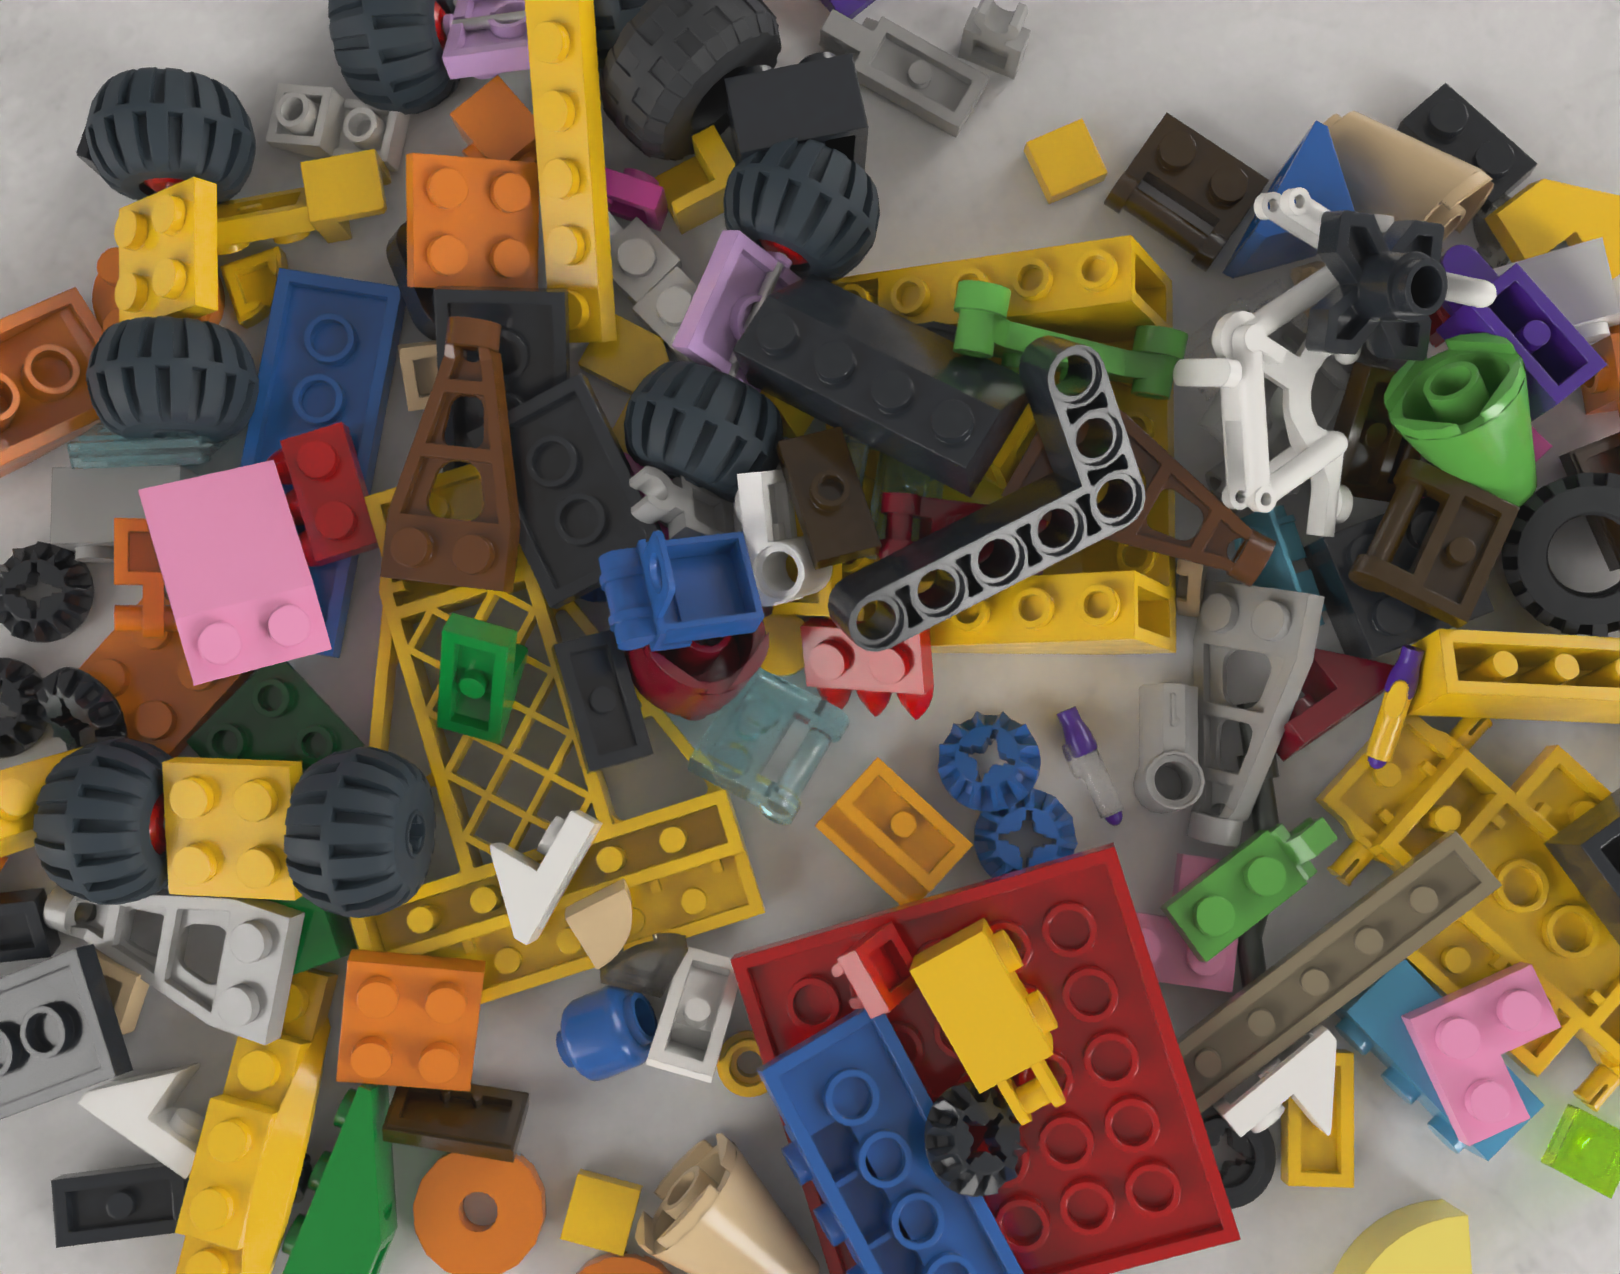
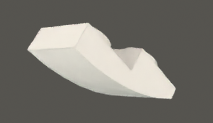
M278 83L266 142L272 147L318 159L375 149L389 171H398L411 114L404 115L398 111L380 110L363 103L361 100L345 99L333 87Z

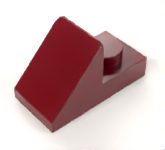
M1315 648L1313 663L1301 689L1305 696L1296 702L1288 723L1284 725L1285 731L1276 750L1283 762L1383 694L1387 678L1394 665Z

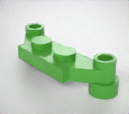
M976 280L958 282L953 309L959 313L953 345L955 353L976 358H1001L1002 366L1019 373L1021 355L1026 347L1039 337L1047 335L1056 336L1089 346L1098 352L1104 362L1109 380L1131 383V394L1149 399H1170L1173 370L1176 363L1184 359L1188 341L1187 333L1162 326H1137L1132 351L1011 322L1006 319L1011 297V290L1009 288ZM1067 357L1060 361L1056 368V372H1060L1059 382L1067 374Z

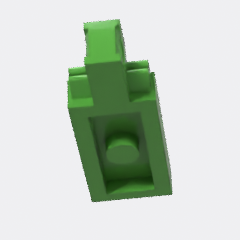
M1309 817L1290 832L1282 823L1276 824L1269 830H1259L1161 905L1160 909L1196 958L1201 962H1208L1307 885L1306 881L1318 872L1310 860L1317 857L1336 841L1338 837L1323 817L1318 819Z

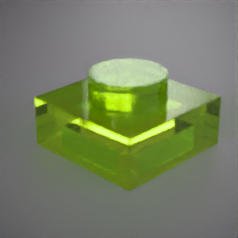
M1567 1104L1541 1162L1612 1199L1620 1181V1129L1578 1107Z

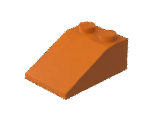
M76 287L0 319V478L28 465L102 424L92 406L86 382V371L91 352L102 336L103 329Z

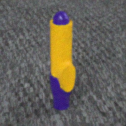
M1402 645L1399 658L1387 678L1384 686L1385 693L1365 752L1368 756L1369 765L1374 769L1383 768L1387 762L1392 761L1411 700L1415 697L1419 683L1420 665L1425 652L1420 648Z

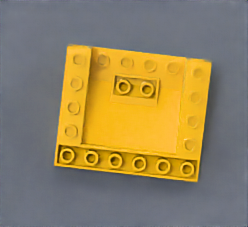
M1132 235L853 275L831 282L915 324L935 321L957 327L959 313L953 309L958 282L976 280L998 284L1011 290L1006 318L1011 322L1132 351L1137 326L1153 325L1173 328L1172 280ZM997 357L987 358V359H989V360H991V361H993V362H995V363L1001 365V361H1002L1001 358H997ZM1056 371L1054 375L1055 385L1060 383V372ZM1174 380L1169 400L1139 397L1131 394V383L1110 381L1118 408L1127 414L1174 458ZM1036 423L1016 452L1019 461H1021L1038 430ZM826 424V430H827V429L834 428V427H832V426ZM843 433L879 539H885L887 515L880 513L881 494L883 492L911 493L923 497L988 505L1003 498L1001 495L1004 490L982 479L970 498ZM1139 469L1144 484V488H1146L1145 477L1142 471ZM1108 482L1099 490L1096 499L1097 503L1103 500L1109 486ZM1165 489L1161 491L1147 516V524L1153 530L1175 538V491ZM913 518L911 541L919 540L920 519ZM1102 539L1044 569L1043 575L1030 576L930 628L932 653L1078 655L1176 653L1175 558ZM877 554L842 563V579L878 561ZM936 570L930 571L923 576L918 586V594L925 592L932 586L935 581ZM877 600L869 602L862 607L858 613V621H867L873 616L877 608ZM824 616V619H831V617Z

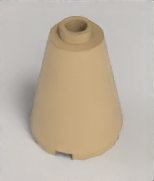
M1351 111L1343 117L1334 114L1323 123L1328 126L1356 212L1389 215L1394 217V221L1419 220L1440 223L1444 226V241L1454 230L1459 234L1463 231L1493 190L1494 183L1491 182L1493 179L1484 170L1357 111Z
M723 1133L716 1134L717 1145L714 1147L703 1139L678 1160L654 1191V1194L663 1200L654 1217H650L643 1211L637 1224L635 1239L642 1249L648 1254L689 1274H819L820 1265L813 1253L739 1148Z

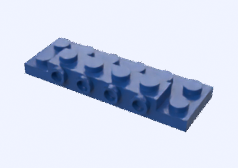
M865 1008L856 1009L756 1069L785 1123L783 1127L791 1140V1143L781 1148L788 1166L801 1186L812 1180L823 1201L822 1205L813 1210L823 1232L833 1247L845 1242L856 1265L846 1271V1274H1024L983 1196L970 1197L958 1194L947 1188L933 1172L926 1155L924 1143L925 1124L933 1102L886 1014L870 1019Z

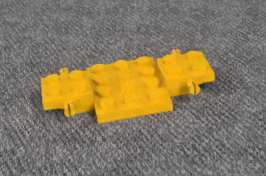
M1406 715L1391 762H1387L1380 769L1372 768L1368 763V756L1365 754L1368 740L1315 799L1319 805L1343 826L1348 838L1352 841L1333 864L1327 867V870L1332 875L1337 876L1336 879L1342 884L1350 887L1353 880L1372 859L1386 864L1393 872H1396L1450 829L1457 831L1502 886L1408 956L1406 960L1443 997L1519 962L1532 964L1561 1028L1505 1054L1526 1073L1539 1077L1572 1037L1575 1036L1587 1047L1597 1066L1576 1090L1574 1089L1573 1094L1576 1098L1581 1099V1102L1587 1107L1598 1112L1601 1105L1620 1085V945L1544 843L1611 795L1612 792L1559 745L1546 746L1509 788L1469 751L1488 728L1493 726L1489 718L1463 717L1449 733H1445L1430 727L1418 715Z

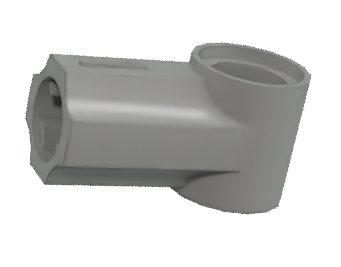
M1176 683L1142 685L1139 687V769L1135 773L1133 782L1135 796L1140 804L1151 812L1164 814L1185 809L1199 799L1203 793L1205 783L1203 770L1198 764V687ZM1160 766L1173 769L1181 779V792L1175 800L1166 799L1156 789L1154 779L1156 771Z

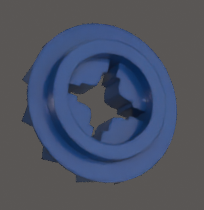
M976 711L971 719L961 724L953 723L950 734L943 744H939L938 772L945 789L957 802L973 810L991 812L1014 806L1030 793L1039 777L1041 757L1034 737L1031 735L1026 724L1021 725L1017 721L1010 719L1004 712H1001L999 715H983ZM993 740H996L999 758L1007 761L1008 764L1004 763L1003 766L998 764L992 765L989 772L984 774L982 782H980L978 762L976 759L969 757V754H984L988 745H992Z
M1034 788L1014 806L999 811H981L974 829V848L977 858L983 869L992 878L1072 855L1078 844L1073 817L1055 796ZM1026 810H1029V821H1032L1033 832L1043 834V837L1052 838V843L1042 844V847H1032L1030 857L1026 858V867H1022L1023 858L1020 857L1019 847L1009 844L1007 840H998L999 834L1020 831L1022 821L1026 820Z

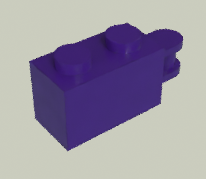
M1455 245L1449 248L1441 257L1440 264L1445 269V272L1489 281L1495 286L1497 297L1490 306L1484 308H1476L1444 300L1441 306L1451 317L1438 327L1436 331L1444 340L1458 335L1489 333L1507 338L1513 344L1516 352L1522 357L1525 364L1531 422L1559 404L1607 365L1518 263L1499 276L1483 257L1468 245Z

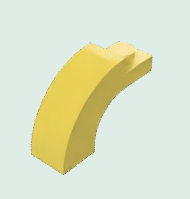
M1443 1199L1423 1201L1397 1209L1378 1219L1353 1241L1343 1254L1333 1274H1472L1468 1215Z

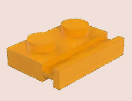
M879 757L868 766L814 825L899 905L923 899L973 846L967 838Z

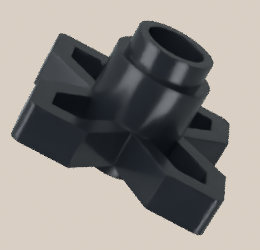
M1349 210L1324 212L1321 217L1317 254L1339 285L1310 309L1305 343L1306 349L1312 352L1355 355L1365 341L1369 339L1376 358L1425 360L1432 323L1428 315L1435 313L1441 307L1448 289L1447 275L1445 269L1440 264L1444 226L1440 223L1419 220L1394 221L1387 232L1382 235L1374 214Z

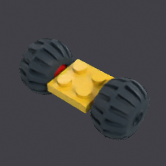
M146 67L139 68L138 70H127L112 76L102 85L92 100L85 126L90 155L103 180L118 193L133 200L137 199L136 202L119 209V217L115 224L114 236L119 246V280L115 288V302L119 308V323L113 324L103 332L90 355L86 371V382L92 406L107 429L130 440L173 445H201L226 441L237 436L246 427L254 413L259 393V379L254 359L245 343L236 333L218 324L208 321L202 322L196 318L218 311L217 204L224 203L237 195L251 174L256 154V139L251 119L233 91L219 81L210 79L205 75L167 67L166 69Z
M115 738L90 743L64 757L60 763L56 764L45 780L46 785L40 790L36 802L39 808L38 813L34 814L33 831L37 832V838L34 840L36 853L41 860V866L49 878L69 894L100 905H119L139 901L168 886L169 894L293 901L303 896L324 911L344 917L364 918L391 911L407 903L416 895L424 882V878L427 876L431 864V854L434 852L436 813L434 812L433 794L424 773L415 764L402 756L374 747H358L334 752L312 764L303 773L302 761L197 757L173 758L155 745L129 738Z

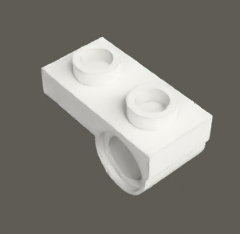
M782 469L737 474L738 491L735 496V512L739 522L742 524L761 605L775 606L802 599L803 596L822 590L831 578L833 567L828 566L815 570L804 536L797 537L795 509ZM788 555L797 564L798 577L796 582L790 579L786 571Z

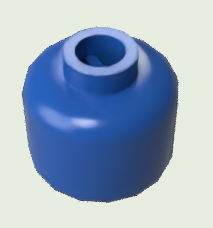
M621 984L608 985L572 1000L566 1006L561 1017V1030L556 1035V1045L562 1061L568 1067H575L582 1076L591 1081L605 1080L646 1062L658 1026L657 1019L650 1002L643 994L633 992Z

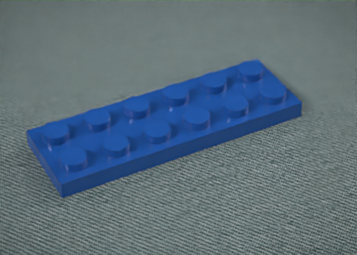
M279 268L258 373L259 393L254 413L249 420L240 467L265 462L275 451L282 448L280 440L343 422L349 427L369 495L371 494L406 308L398 286ZM282 484L285 494L294 489L293 484ZM295 525L297 534L306 530L305 525ZM359 554L323 566H308L332 647L331 650L316 653L315 655L340 658Z

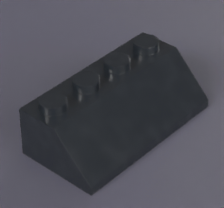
M814 274L768 295L733 349L748 384L834 428L841 426L843 433L970 498L1029 403L1020 374L987 358H976L955 353L953 351L954 342Z

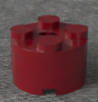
M762 620L754 633L692 641L690 647L651 652L650 645L648 644L639 649L624 651L633 684L646 700L667 713L681 716L686 720L698 721L728 706L742 691L765 660L769 648V632L766 635Z

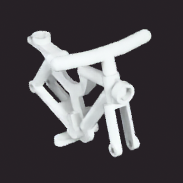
M1299 187L1287 189L1282 195L1277 192H1268L1257 196L1254 202V212L1259 219L1272 221L1308 245L1318 249L1321 217L1324 212L1330 210L1311 199L1306 189ZM1374 214L1382 235H1384L1394 223V217ZM1326 265L1254 313L1233 311L1225 314L1217 322L1211 336L1212 347L1218 358L1181 359L1174 367L1173 380L1177 386L1220 388L1226 487L1222 492V501L1227 508L1242 510L1249 507L1254 512H1270L1279 499L1310 478L1311 497L1306 534L1334 537L1335 524L1346 521L1353 507L1351 491L1347 486L1340 485L1343 455L1348 447V440L1339 431H1328L1318 426L1311 409V389L1315 374L1325 359L1333 353L1308 351L1305 347V339L1296 354H1293L1267 337L1318 303L1339 285ZM1446 272L1448 280L1446 301L1484 308L1490 306L1496 299V288L1491 282ZM1362 347L1355 355L1334 354V357L1340 364H1352L1358 360ZM1264 377L1283 389V414L1289 443L1291 444V446L1271 460H1269Z

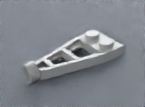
M1205 579L1200 616L1197 617L1193 639L1194 686L1198 687V764L1203 770L1205 783L1203 793L1194 803L1191 810L1187 831L1188 837L1212 844L1232 847L1239 846L1243 821H1248L1285 731L1284 725L1290 719L1313 663L1324 596L1258 586L1248 587L1243 584ZM1237 650L1262 653L1268 657L1271 664L1270 676L1260 700L1254 706L1247 709L1236 707L1230 701L1227 694V661L1230 655ZM1226 720L1247 723L1252 728V738L1240 770L1237 772L1226 770L1221 765V729ZM1221 803H1223L1225 807L1220 813Z
M58 885L49 894L43 911V918L47 927L83 939L89 944H94L95 948L118 964L140 974V979L212 1027L262 1045H267L281 1038L305 912L266 899L169 894L168 889H162L139 901L119 905H100L69 894ZM136 910L164 916L157 955L130 940ZM191 924L217 925L226 931L217 983L207 981L184 963Z

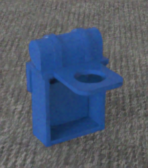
M656 530L652 532L648 542L645 539L638 540L635 548L612 550L598 558L601 576L599 577L601 590L606 593L610 616L608 617L609 627L615 634L617 647L620 650H635L648 644L650 645L651 652L690 647L692 641L754 633L764 619L743 531L665 540L663 532Z

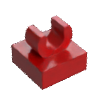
M892 921L873 929L836 958L838 962L831 969L834 977L845 973L856 992V995L848 1001L854 1009L865 1008L870 1019L890 1012L918 987L909 971L913 958Z

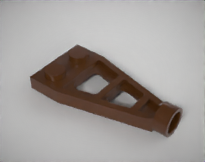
M453 316L448 318L444 357L388 510L380 577L513 593L521 525L501 354L498 353L502 326L498 323L471 317ZM467 352L479 353L480 360L469 362L467 360ZM461 396L479 398L484 407V439L477 448L448 445L445 441V431L451 406ZM453 461L471 463L476 467L481 476L484 506L481 514L470 521L437 517L430 509L429 499L438 473L446 464Z
M1119 409L1137 466L1145 477L1146 499L1142 512L1134 522L1104 539L1226 571V575L1250 587L1267 564L1275 548L1276 541L1248 527L1127 414ZM1088 420L1077 431L1076 445L1080 444L1087 435L1089 428ZM1038 430L1001 495L1002 497L1053 472ZM1172 489L1201 510L1203 522L1193 538L1179 540L1153 530L1148 526L1147 516L1161 491ZM1051 510L1042 517V519L1049 523L1052 516ZM1235 539H1243L1230 560L1227 555L1229 544Z

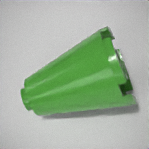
M1489 333L1464 334L1444 340L1448 349L1429 359L1426 357L1423 361L1408 360L1392 377L1384 394V403L1392 426L1432 466L1521 507L1536 491L1537 472L1526 369L1522 357L1516 352L1513 344L1505 337Z

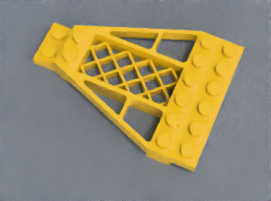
M468 464L438 474L429 499L430 509L434 515L441 518L470 521L481 514L484 506L481 476L474 465ZM396 487L364 497L381 556H383L387 514ZM520 544L518 547L513 593L527 589L532 606L510 595V592L380 577L379 595L383 606L369 747L389 751L397 665L400 663L431 768V773L426 776V779L429 782L430 788L436 787L460 871L457 874L423 884L416 895L407 903L391 911L364 918L350 917L359 950L486 961L481 1004L595 968L565 920V908L623 878L628 885L631 895L632 926L625 945L610 962L766 912L728 788L667 713L646 700L635 686L637 698L642 704L640 709L643 719L654 718L706 782L708 787L707 793L684 802L623 820L614 811L603 771L600 770L587 774L551 648L554 644L563 642L556 620L558 611H567L586 636L599 633L600 631L575 600L559 609L549 607ZM499 598H502L529 612L517 633V644L525 646L536 623H538L551 667L527 655L526 663L547 673V676L530 708L514 700L512 708L526 715L508 748L501 744L463 734L451 756L444 729L437 727L439 684L433 693L424 662L440 669V661L420 650L438 617L447 621L450 617L447 613L482 603L474 619L487 622ZM420 622L416 631H414L413 624ZM555 683L569 728L540 713ZM535 720L566 735L549 769L518 754ZM474 740L504 755L487 788L456 773ZM573 745H575L588 790L558 775ZM514 761L544 776L527 810L496 794ZM555 782L584 797L585 800L579 810L589 814L593 806L597 820L603 824L539 938L525 945L514 938L493 862L486 865L483 864L479 849L491 855V843L476 836L475 833L493 802L522 818L508 845L518 851L532 823L544 830H547L551 822L537 816V813ZM461 786L481 796L471 818L469 817ZM537 848L522 853L540 864L545 855L537 851Z

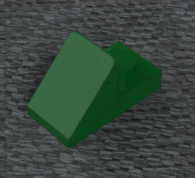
M455 613L450 615L442 629L437 727L496 744L501 743L528 655V648L516 643L517 630Z

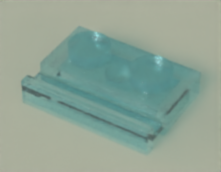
M99 422L78 436L79 441L67 443V449L72 469L162 465L193 466L209 462L212 459L211 456L231 439L218 442L209 436H193L180 432L163 433L165 438L131 439L111 432L102 422ZM176 433H178L180 437H172V436L175 435Z

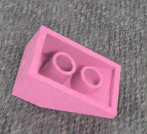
M274 460L138 490L194 686L332 649L314 583Z

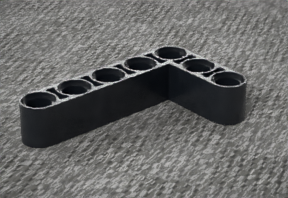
M1050 335L1039 337L1026 347L1021 355L1019 364L1020 379L1053 472L839 581L829 595L827 605L829 616L836 626L857 646L866 651L873 652L890 649L1124 529L1138 518L1143 510L1146 499L1145 488L1104 362L1098 352L1089 346ZM1067 357V374L1059 384L1055 385L1054 375L1060 361ZM1088 420L1089 428L1087 435L1080 444L1076 445L1077 431ZM1108 482L1109 486L1103 500L1097 503L1096 499L1099 490ZM1051 510L1050 523L1046 529L1038 533L1040 520L1043 515ZM994 540L993 551L989 558L978 563L979 552L983 546L989 541ZM936 570V577L932 586L925 592L918 594V586L923 576L930 571ZM877 600V608L873 616L866 622L857 624L858 613L862 607L869 602Z

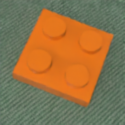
M423 153L406 154L407 287L538 288L539 179L537 163Z
M165 592V605H171L168 594ZM143 598L137 605H143ZM113 630L79 668L100 681L114 695L122 709L129 739L155 745L173 758L179 756L188 746L186 741L254 672V670L194 686L178 631H165L164 638H143V631Z
M351 949L347 960L336 1082L470 1092L486 961Z

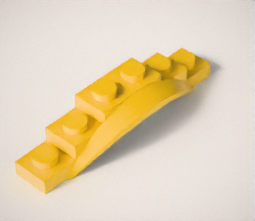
M311 968L293 975L280 1039L267 1045H262L240 1036L237 1037L223 1094L211 1097L209 1100L175 1233L185 1235L176 1274H272L292 1210L311 1133L331 1029L328 1014L338 979L337 974Z

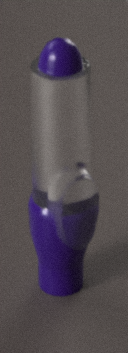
M1076 706L1056 714L1062 726L1066 743L1062 746V751L1071 773L1076 779L1083 778L1100 818H1105L1110 825H1119L1122 821V810H1124V807L1097 749L1098 744L1092 732L1081 719Z

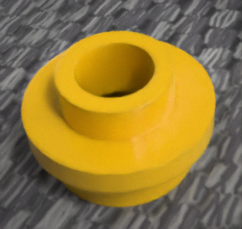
M743 1030L733 1034L724 1042L717 1070L722 1083L729 1091L742 1097H756L768 1091L758 1072L748 1074L743 1072L738 1066L737 1059L743 1052L753 1051L760 1056L753 1030Z

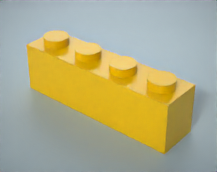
M1437 629L1411 645L1425 652L1420 665L1415 697L1411 700L1407 715L1620 724V638Z

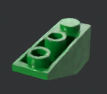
M361 1084L357 1090L350 1088L343 1097L333 1122L335 1127L341 1129L332 1152L325 1150L322 1153L308 1182V1189L315 1191L306 1215L302 1213L297 1215L285 1237L282 1252L290 1256L282 1274H379L398 1227L392 1143L383 1141L382 1127L390 1107L388 1085Z

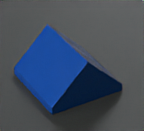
M1316 120L1280 168L1267 193L1277 192L1282 195L1287 189L1302 187L1309 192L1311 199L1330 211H1355L1328 126ZM1255 214L1222 273L1232 279L1315 257L1317 249L1272 221L1259 219Z

